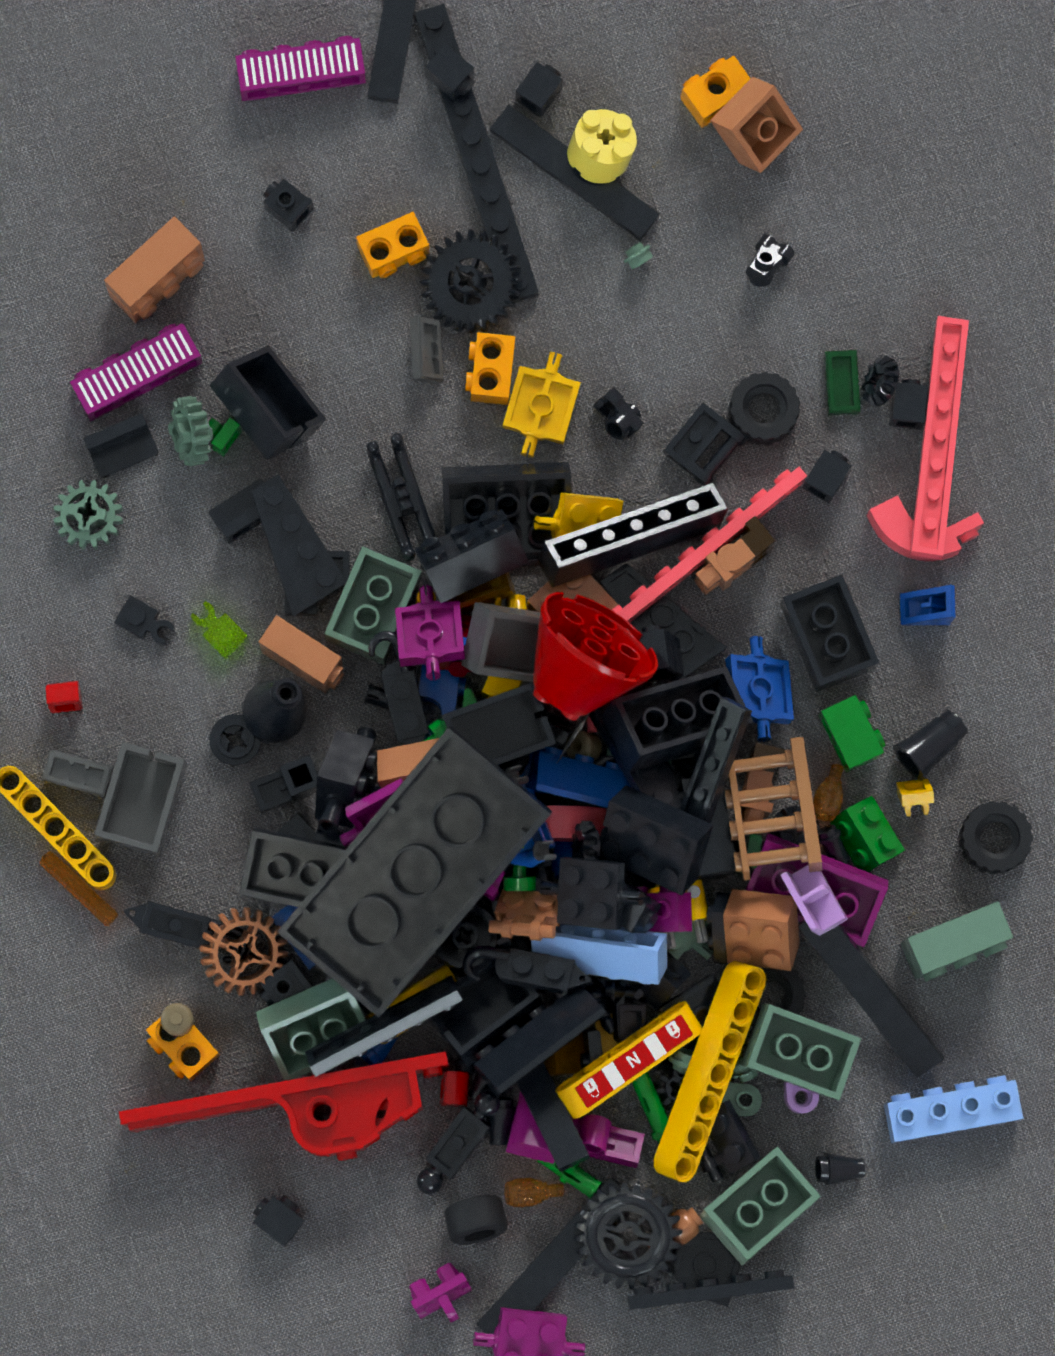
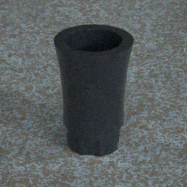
M947 710L939 717L932 719L910 737L895 744L893 751L904 768L916 779L922 781L932 768L958 745V741L968 733V729L956 713Z

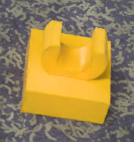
M929 780L896 782L897 795L906 816L911 817L913 805H921L923 814L928 815V804L934 803V791Z

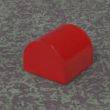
M79 681L46 685V701L52 714L83 709Z
M445 1071L441 1075V1106L465 1107L468 1105L469 1073Z

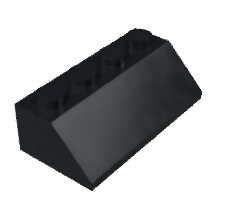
M583 987L569 991V995L556 993L554 997L557 1001L548 1008L544 1004L540 1005L528 1015L531 1020L522 1028L518 1024L514 1025L501 1035L505 1041L495 1049L489 1044L475 1055L479 1061L473 1067L496 1097H499L605 1015L606 1011Z

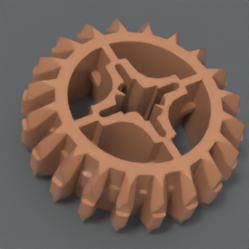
M249 907L243 908L242 917H239L236 908H231L230 914L232 919L228 920L223 913H220L218 917L223 924L219 927L212 921L208 924L215 931L213 936L209 933L202 934V938L209 941L210 945L199 946L201 952L209 953V956L200 959V963L202 965L212 964L205 971L207 977L218 974L213 981L216 987H219L226 981L224 986L225 992L230 993L234 986L237 985V994L243 996L245 986L248 985L250 993L256 994L257 988L255 984H265L266 977H274V967L280 969L284 965L282 962L277 961V958L287 957L288 952L278 949V947L285 945L287 940L284 937L275 938L279 934L277 931L280 929V926L277 925L270 928L274 921L271 916L266 917L261 922L263 917L261 910L257 909L251 918ZM248 925L247 930H244L238 939L223 938L233 928ZM258 928L267 937L269 944L268 955L256 949L257 936L255 935ZM247 943V948L256 956L249 954L248 957L244 955V958L240 959V955L230 946L238 948L240 945L243 947V944ZM219 947L231 953L232 960L229 974L222 969L219 963ZM248 964H264L256 973L239 977L240 972L243 973Z

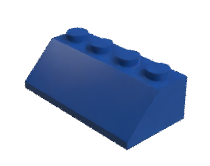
M545 747L543 752L534 751L528 774L529 782L526 783V788L604 808H608L609 801L625 785L630 786L618 764L607 761L605 767L594 765V758L575 754L574 759L562 757L559 760L563 750L552 747Z

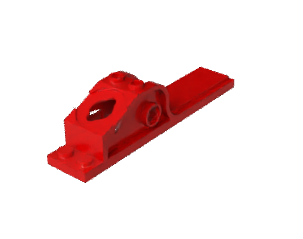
M445 1051L320 1074L316 1077L314 1075L119 1111L120 1123L125 1127H129V1131L139 1132L281 1106L289 1117L291 1131L295 1140L303 1149L320 1157L337 1156L338 1161L358 1158V1151H364L381 1139L379 1135L403 1119L407 1121L423 1110L416 1074L423 1073L424 1079L443 1075L442 1069L448 1068V1060ZM320 1105L331 1107V1116L326 1121H318L314 1117L315 1109ZM379 1110H386L384 1118H376Z

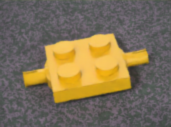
M549 352L545 369L534 370L524 366H519L502 428L519 432L526 437L522 452L520 453L525 457L529 445L531 446L528 457H534L538 440H548L564 445L581 382L567 379L557 373L561 358L563 357L559 353H557L553 365L555 352Z
M561 492L558 509L553 518L536 516L534 520L539 523L534 522V528L537 530H551L553 539L621 515L624 501L618 498Z

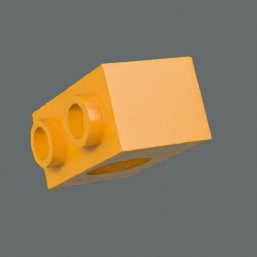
M734 55L727 60L724 58L717 60L709 67V72L701 77L698 74L694 75L683 84L681 100L701 128L711 123L710 120L751 79ZM717 84L724 89V92L713 94L709 91L708 87Z

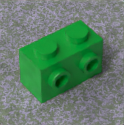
M854 695L819 713L818 717L846 773L883 755L884 751L882 748L886 746L885 741L878 729L873 730L868 720L871 718V713L864 700L859 702L857 696Z

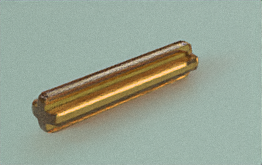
M49 851L41 858L39 864L105 926L111 925L116 920L118 913L53 852Z

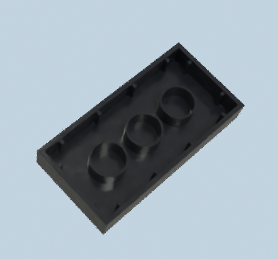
M450 726L277 932L379 1018L551 815L552 811Z

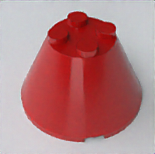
M555 592L545 598L540 609L533 684L535 686L533 695L540 702L550 703L560 709L566 718L577 721L580 716L589 714L652 678L658 668V660L653 648L650 647L647 651L645 646L639 641L642 634L611 609L578 594L574 599L563 597V592Z

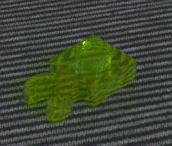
M205 601L203 606L209 611L208 616L205 619H200L196 614L192 613L191 618L197 626L208 629L202 635L203 638L226 659L248 638V635L226 613L218 619L214 607Z

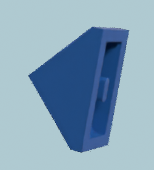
M955 585L900 593L901 625H950L956 617Z

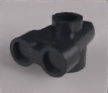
M764 234L755 245L756 253L746 269L749 281L758 287L768 286L772 282L774 273L778 268L786 266L795 254L793 248L787 244H779L774 237Z
M612 387L593 407L602 416L608 418L604 423L608 434L614 439L623 440L626 436L629 438L644 422L640 419L641 413L639 409L633 404H627L623 399L624 396L615 387Z

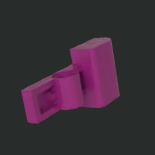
M520 1091L506 1152L554 1164V1159ZM586 1115L583 1118L577 1119L571 1117L589 1157L637 1168L645 1134L611 1126L612 1124L607 1118L599 1115Z

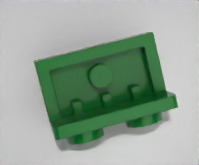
M872 795L845 809L830 820L831 825H835L836 829L841 830L840 839L858 869L869 873L905 851Z

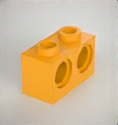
M414 211L356 236L357 247L372 279L380 276V278L389 277L397 272L398 267L407 263L410 266L418 264L425 260L426 255L430 253L429 243ZM405 236H412L417 240V243L412 247H405L400 241ZM376 249H384L389 253L382 260H377L371 256L372 252Z
M477 332V341H470L468 360L474 361L473 373L467 372L465 391L471 392L472 402L509 404L515 336ZM488 347H494L499 350L500 355L495 359H488L483 355V351ZM484 378H492L496 381L497 386L492 390H485L479 383Z
M161 1018L146 1029L151 1036L146 1041L158 1055L164 1051L170 1057L172 1062L168 1066L180 1080L186 1076L192 1081L220 1056L218 1051L194 1024L187 1034L177 1036L175 1040L170 1042L164 1041L161 1036L163 1029ZM189 1048H196L200 1052V1060L194 1066H187L183 1062V1054Z

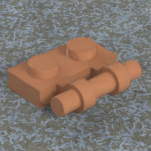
M502 889L494 912L496 920L490 921L489 933L501 934L502 938H513L516 935L528 936L530 940L541 941L542 938L554 939L556 927H560V924L557 923V896L542 895L539 891H504Z

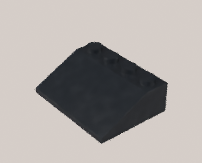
M569 462L442 467L445 535L449 534L450 530L457 525H468L479 520V517L485 512L502 509L515 529L529 563L520 567L540 566L538 559L545 541L551 540L552 535L551 530L535 529L534 522H539L534 519L536 516L553 518L558 509L560 493L572 494Z

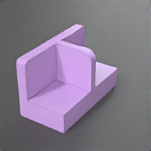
M807 865L792 875L788 872L781 874L784 883L812 932L821 936L848 920L821 871L809 872Z

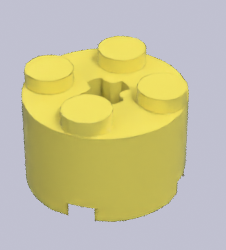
M603 109L588 110L583 114L576 125L567 150L570 165L572 168L575 166L581 172V177L593 183L604 184L614 181L616 177L626 171L637 144L636 132L630 117L626 114Z

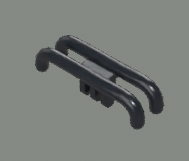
M395 433L391 436V445L402 477L393 480L392 486L378 443L370 441L366 448L402 556L406 561H412L416 556V552L412 547L402 517L415 514L424 541L436 537L413 472L403 436Z

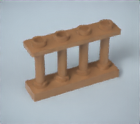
M803 737L790 738L791 749L785 750L784 754L733 761L728 775L731 789L725 790L727 809H734L735 820L729 821L731 840H738L740 852H733L736 872L743 871L744 881L750 880L749 867L801 860V863L808 862L809 872L822 871V858ZM787 766V769H794L795 780L790 781L788 785L738 791L736 773ZM792 797V800H799L800 811L794 812V816L742 822L740 804ZM796 829L797 832L803 831L805 843H799V847L747 854L745 835Z

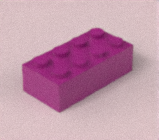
M767 833L760 852L799 847V845ZM821 854V872L848 919L840 925L855 944L865 947L888 890L889 880ZM801 860L759 865L753 869L745 890L792 896L781 874L788 872L792 875L807 866L808 862L801 863ZM797 906L798 922L804 920V917Z

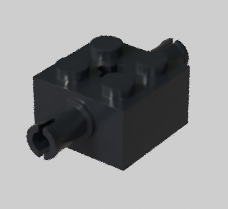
M360 727L357 730V734L337 730L319 770L316 786L315 819L319 820L318 827L324 833L335 834L338 831L339 825L352 828L354 824L347 818L345 808L363 799L367 793L372 794L375 787L376 775L372 773L377 764V754L373 753L377 734L369 727Z

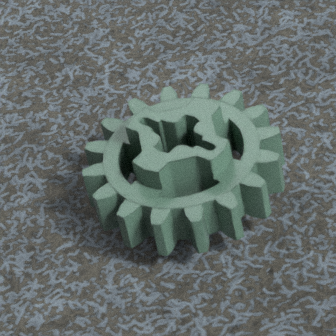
M197 397L176 398V401L172 403L174 410L170 411L173 421L168 423V430L174 442V449L176 452H179V458L184 460L186 466L205 464V461L209 460L207 453L211 452L208 441L213 439V431L208 423L207 413L205 410H202V403L197 402Z
M79 480V488L76 490L71 485H68L67 488L70 494L68 496L59 494L58 498L63 504L53 508L56 513L60 514L59 517L53 519L55 525H63L58 531L60 536L64 537L69 534L68 544L72 546L76 541H79L81 550H85L87 543H91L94 550L98 549V541L101 540L106 545L110 544L108 535L118 536L119 534L118 530L114 527L115 524H123V518L116 515L123 511V507L121 504H114L119 499L116 493L108 495L109 486L106 484L101 489H98L96 480H92L90 487H86L83 480ZM84 496V499L76 504H72L76 499ZM98 498L103 499L107 503L109 511L98 506ZM92 508L95 516H90L89 520L85 522L82 514H87L88 510ZM68 518L71 521L78 522V532L70 527ZM100 526H105L102 530L93 534L94 530Z

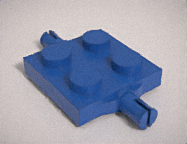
M753 636L749 638L751 654L746 656L730 654L725 659V663L746 708L752 710L751 718L753 723L757 724V740L759 742H768L771 740L770 723L790 724L794 720L789 660L773 659L765 655L763 651V637Z

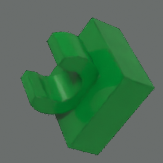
M211 417L208 421L214 438L211 445L215 452L224 457L241 434V426L231 418L223 426Z

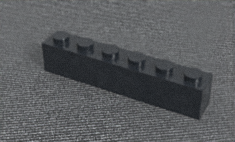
M711 483L545 541L538 563L553 588L708 533L714 527L719 529L728 508L715 485Z

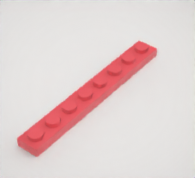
M938 316L936 319L910 549L911 556L942 560L944 556L969 320Z
M800 467L796 468L793 472H790L788 469L782 472L773 481L776 484L768 492L764 488L757 492L749 500L752 505L744 511L741 508L736 509L726 518L727 525L720 530L717 527L711 529L702 538L704 543L696 550L693 546L689 547L678 557L680 562L672 569L668 565L653 577L656 580L655 583L648 588L642 585L630 595L629 598L632 600L624 608L619 604L612 611L629 623L634 621L701 567L707 555L712 551L717 554L722 546L729 544L743 533L746 522L754 516L759 520L800 487L807 477L806 473Z

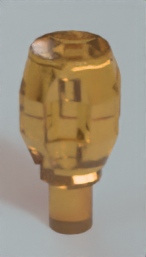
M839 764L831 765L828 777L825 778L815 792L813 799L815 817L822 821H833L840 812L843 799L841 777L844 767Z
M534 1178L514 1179L506 1182L504 1186L505 1202L507 1205L514 1207H530L542 1203L550 1197L564 1196L562 1183L547 1184V1182Z

